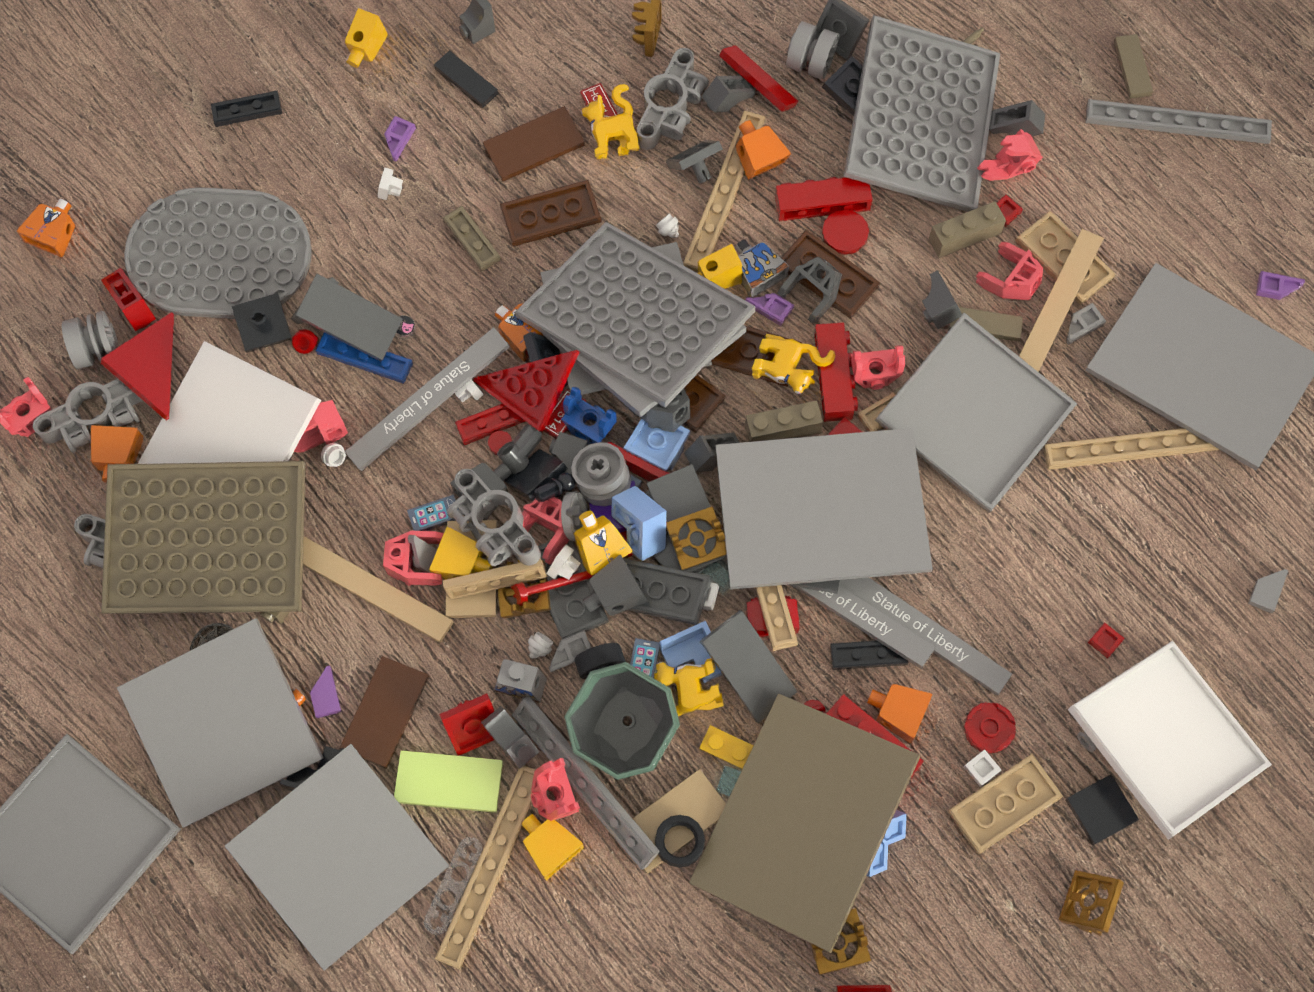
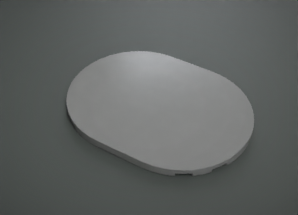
M188 188L176 191V194L164 199L160 198L147 207L148 210L139 220L137 219L134 222L126 240L124 252L126 271L139 294L152 306L167 313L172 312L175 315L235 319L232 306L275 293L279 294L281 303L284 304L296 293L305 280L312 256L310 236L297 211L274 195L253 190Z

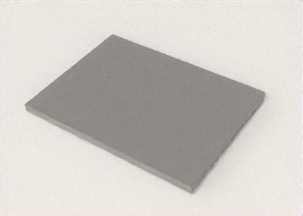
M873 15L870 22L843 176L966 212L977 209L982 181L981 175L983 174V171L978 170L977 167L985 160L1000 53Z
M605 222L515 311L518 319L572 351L578 350L580 356L666 408L755 312V306Z
M1155 263L1085 371L1256 471L1314 377V352Z
M913 428L716 445L730 590L932 572L933 568Z

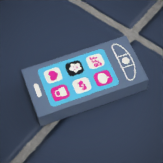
M454 495L407 510L413 530L428 531L446 525L447 521H456L447 515L449 506L456 501Z
M635 638L630 665L654 678L660 648L659 642Z

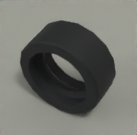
M605 643L589 648L578 654L574 659L581 679H586L590 671L626 662L618 643Z
M684 815L670 816L658 827L655 836V846L660 851L658 855L661 860L668 865L678 868L690 866L698 860L703 852L705 843L703 829L691 817ZM675 826L687 827L695 836V847L686 856H673L665 847V835L669 829Z

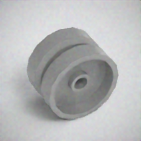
M599 442L590 444L581 449L574 457L571 466L572 476L585 501L592 505H612L613 496L630 488L631 475L624 456L617 447L610 443Z

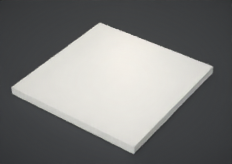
M204 341L170 403L169 419L166 421L162 418L138 464L289 461L321 400Z
M1173 641L1068 709L1168 840L1272 765Z

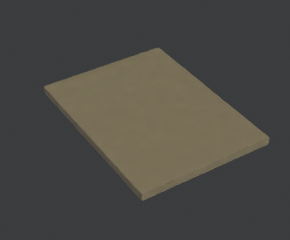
M305 462L108 464L101 613L302 612Z
M778 693L689 883L832 953L920 759V755Z

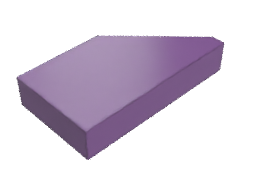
M394 116L384 133L393 161L398 160L416 129L415 124L397 116Z
M1261 271L1258 278L1256 295L1281 300L1302 287L1305 279Z
M775 293L745 299V301L755 306L756 312L779 326L783 324L794 309L792 303Z
M327 666L310 692L317 719L342 712L332 668Z

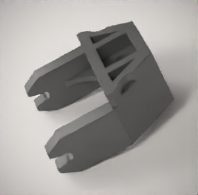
M816 257L803 265L797 266L780 287L778 294L785 298L800 280L807 278L823 292V300L808 318L811 323L815 324L836 301L842 273L825 259Z
M684 388L666 408L658 403L640 418L646 421L650 428H660L664 431L675 432L690 419V403Z

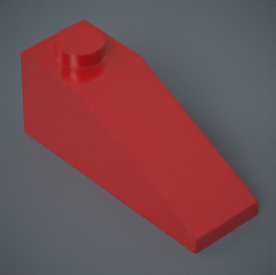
M122 268L101 279L135 331L147 327L156 319Z

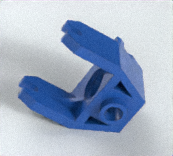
M572 387L570 395L565 396L563 402L565 415L561 418V421L566 425L569 432L575 437L587 440L588 445L601 442L617 422L616 412L612 409L605 412L597 405L592 406L582 400L581 390L577 387ZM587 420L596 421L592 426L584 424Z

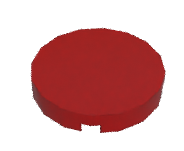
M839 210L830 214L824 221L822 229L824 243L843 255L858 252L867 243L869 234L868 224L863 216L850 210Z
M980 703L973 707L965 718V736L971 746L978 751L986 750L988 754L999 753L1006 749L1015 738L1016 723L1011 712L1001 704Z

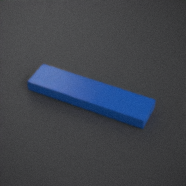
M325 332L315 350L318 355L403 384L413 365L411 359L390 352H386L383 360L379 361Z

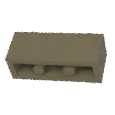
M996 201L932 226L929 241L938 258L1002 234L1006 219Z
M817 400L746 415L745 429L749 442L801 438L820 434L823 425Z

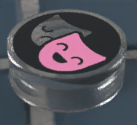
M400 315L399 317L403 320L395 336L402 340L410 339L416 333L415 320L411 316Z

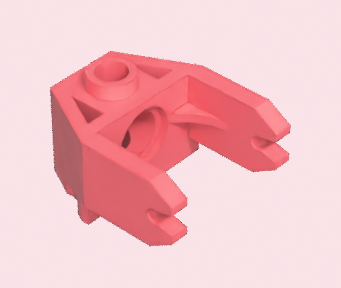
M1020 129L1015 135H1008L1001 141L1000 144L1004 147L995 156V160H984L977 169L984 170L985 172L981 177L989 181L1005 180L1034 170L1036 164L1043 157L1032 136Z
M1001 242L998 245L1000 248L998 253L1005 259L1017 264L1005 282L986 272H978L976 283L983 289L1003 299L1030 300L1042 284L1043 267L1032 257L1030 250L1026 252L1008 242Z
M897 345L895 349L861 353L860 350L853 351V354H851V364L854 381L864 389L871 388L872 390H879L890 385L903 374L905 367L903 346ZM877 369L881 373L873 374L870 370Z
M29 376L23 379V381L30 390L22 396L15 397L10 404L0 410V423L11 435L30 436L35 432L33 429L34 420L51 410L47 403L48 401ZM29 410L26 415L22 416L25 411Z
M333 400L319 403L294 452H305L324 442L326 445L334 443L348 434Z
M555 497L544 502H538L535 499L532 503L526 504L522 512L524 519L523 527L527 532L535 522L555 532L542 556L549 565L553 563L556 556L569 541L562 526V501Z
M409 531L385 541L383 566L386 573L397 580L405 582L408 586L442 585L443 578H441L440 574L412 571L414 552L412 544L408 542V536L415 535L428 544H440L444 533L437 531Z
M559 758L554 762L544 763L534 771L531 801L533 806L538 809L539 815L550 821L570 816L579 812L580 809L578 802L575 801L564 768L566 764L563 758ZM547 790L551 791L554 794L555 801H552L547 797Z

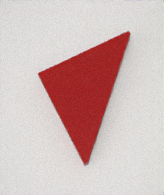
M172 312L101 358V364L166 421L169 419L174 325V314Z
M574 350L475 377L473 382L540 432L545 430L579 355V351Z

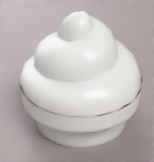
M670 213L656 224V227L659 229L658 233L662 236L676 238L679 236L678 219L672 217Z
M338 443L327 444L321 451L322 461L330 467L340 466L346 458L344 448Z
M536 632L534 636L531 635L528 640L530 658H538L539 656L549 654L552 650L553 641L540 632Z

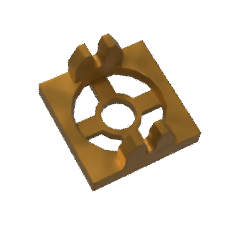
M651 0V3H634V10L637 11L632 12V18L638 22L646 23V25L635 26L634 31L638 34L633 35V41L640 45H645V56L653 57L662 22V0Z
M713 507L666 522V528L681 570L727 555L725 536ZM695 520L705 521L713 529L704 532L697 528ZM687 523L690 532L686 539L679 541V532L684 524ZM694 532L702 533L704 536L703 544L700 546L693 545L690 542V535ZM716 536L715 546L707 554L704 545L707 539ZM691 546L697 549L699 557L689 556L682 548Z
M542 560V562H543V564H544V567H545V569H546L545 561ZM510 561V562H507V563H506V566L512 565V564H515V563ZM547 577L539 579L540 583L548 581ZM525 582V583L529 584L530 586H531V585H535V584H532L531 582ZM506 587L498 589L500 614L503 619L551 610L549 590L541 592L534 603L529 602L532 595H528V601L523 602V606H519L518 604H511L507 600V597L514 595V590L511 588L505 589Z
M1075 870L1059 920L1063 923L1074 925L1090 934L1093 932L1101 936L1102 932L1108 933L1124 882L1116 878ZM1090 885L1089 889L1084 890L1081 894L1079 893L1085 886ZM1099 888L1102 890L1107 889V899L1100 898L1097 893ZM1088 894H1094V903L1091 906L1085 907V897ZM1075 902H1079V905L1082 907L1079 917L1076 914ZM1097 907L1104 908L1103 913L1099 917L1088 921L1092 910H1095Z
M856 908L851 909L845 922L855 933L845 935L841 932L840 935L844 938L845 945L840 950H832V952L837 954L839 962L828 960L822 954L824 949L810 943L819 975L871 961L867 948L868 939L864 935V926L859 920ZM858 941L856 952L847 960L844 950L847 948L848 943Z

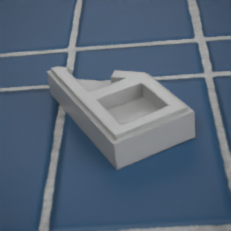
M1093 303L1073 313L1066 340L1068 345L1105 325L1106 320Z
M409 535L408 542L412 544L414 552L412 557L414 566L424 573H430L429 568L437 549L417 536Z
M1284 569L1258 579L1255 582L1248 604L1273 613L1289 570Z
M584 630L560 640L549 666L550 672L574 663V659L578 654L591 648Z

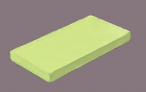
M401 750L394 797L400 804L497 813L503 760Z

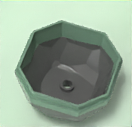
M627 662L590 671L564 716L573 753L617 780L654 771L680 726L671 688ZM626 716H630L632 718V724L630 726H627L624 723V718Z

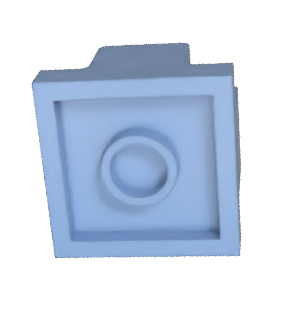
M641 419L624 446V450L668 472L669 469L673 470L683 453L684 443L690 435V430L683 426H680L675 432L664 431L660 428H650L648 423Z

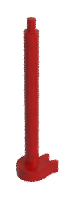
M584 571L573 574L569 580L561 577L525 587L524 583L521 582L511 585V589L514 590L513 597L517 600L516 604L523 606V602L528 601V595L591 579L594 575Z

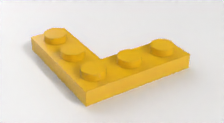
M710 725L699 749L743 769L754 745Z

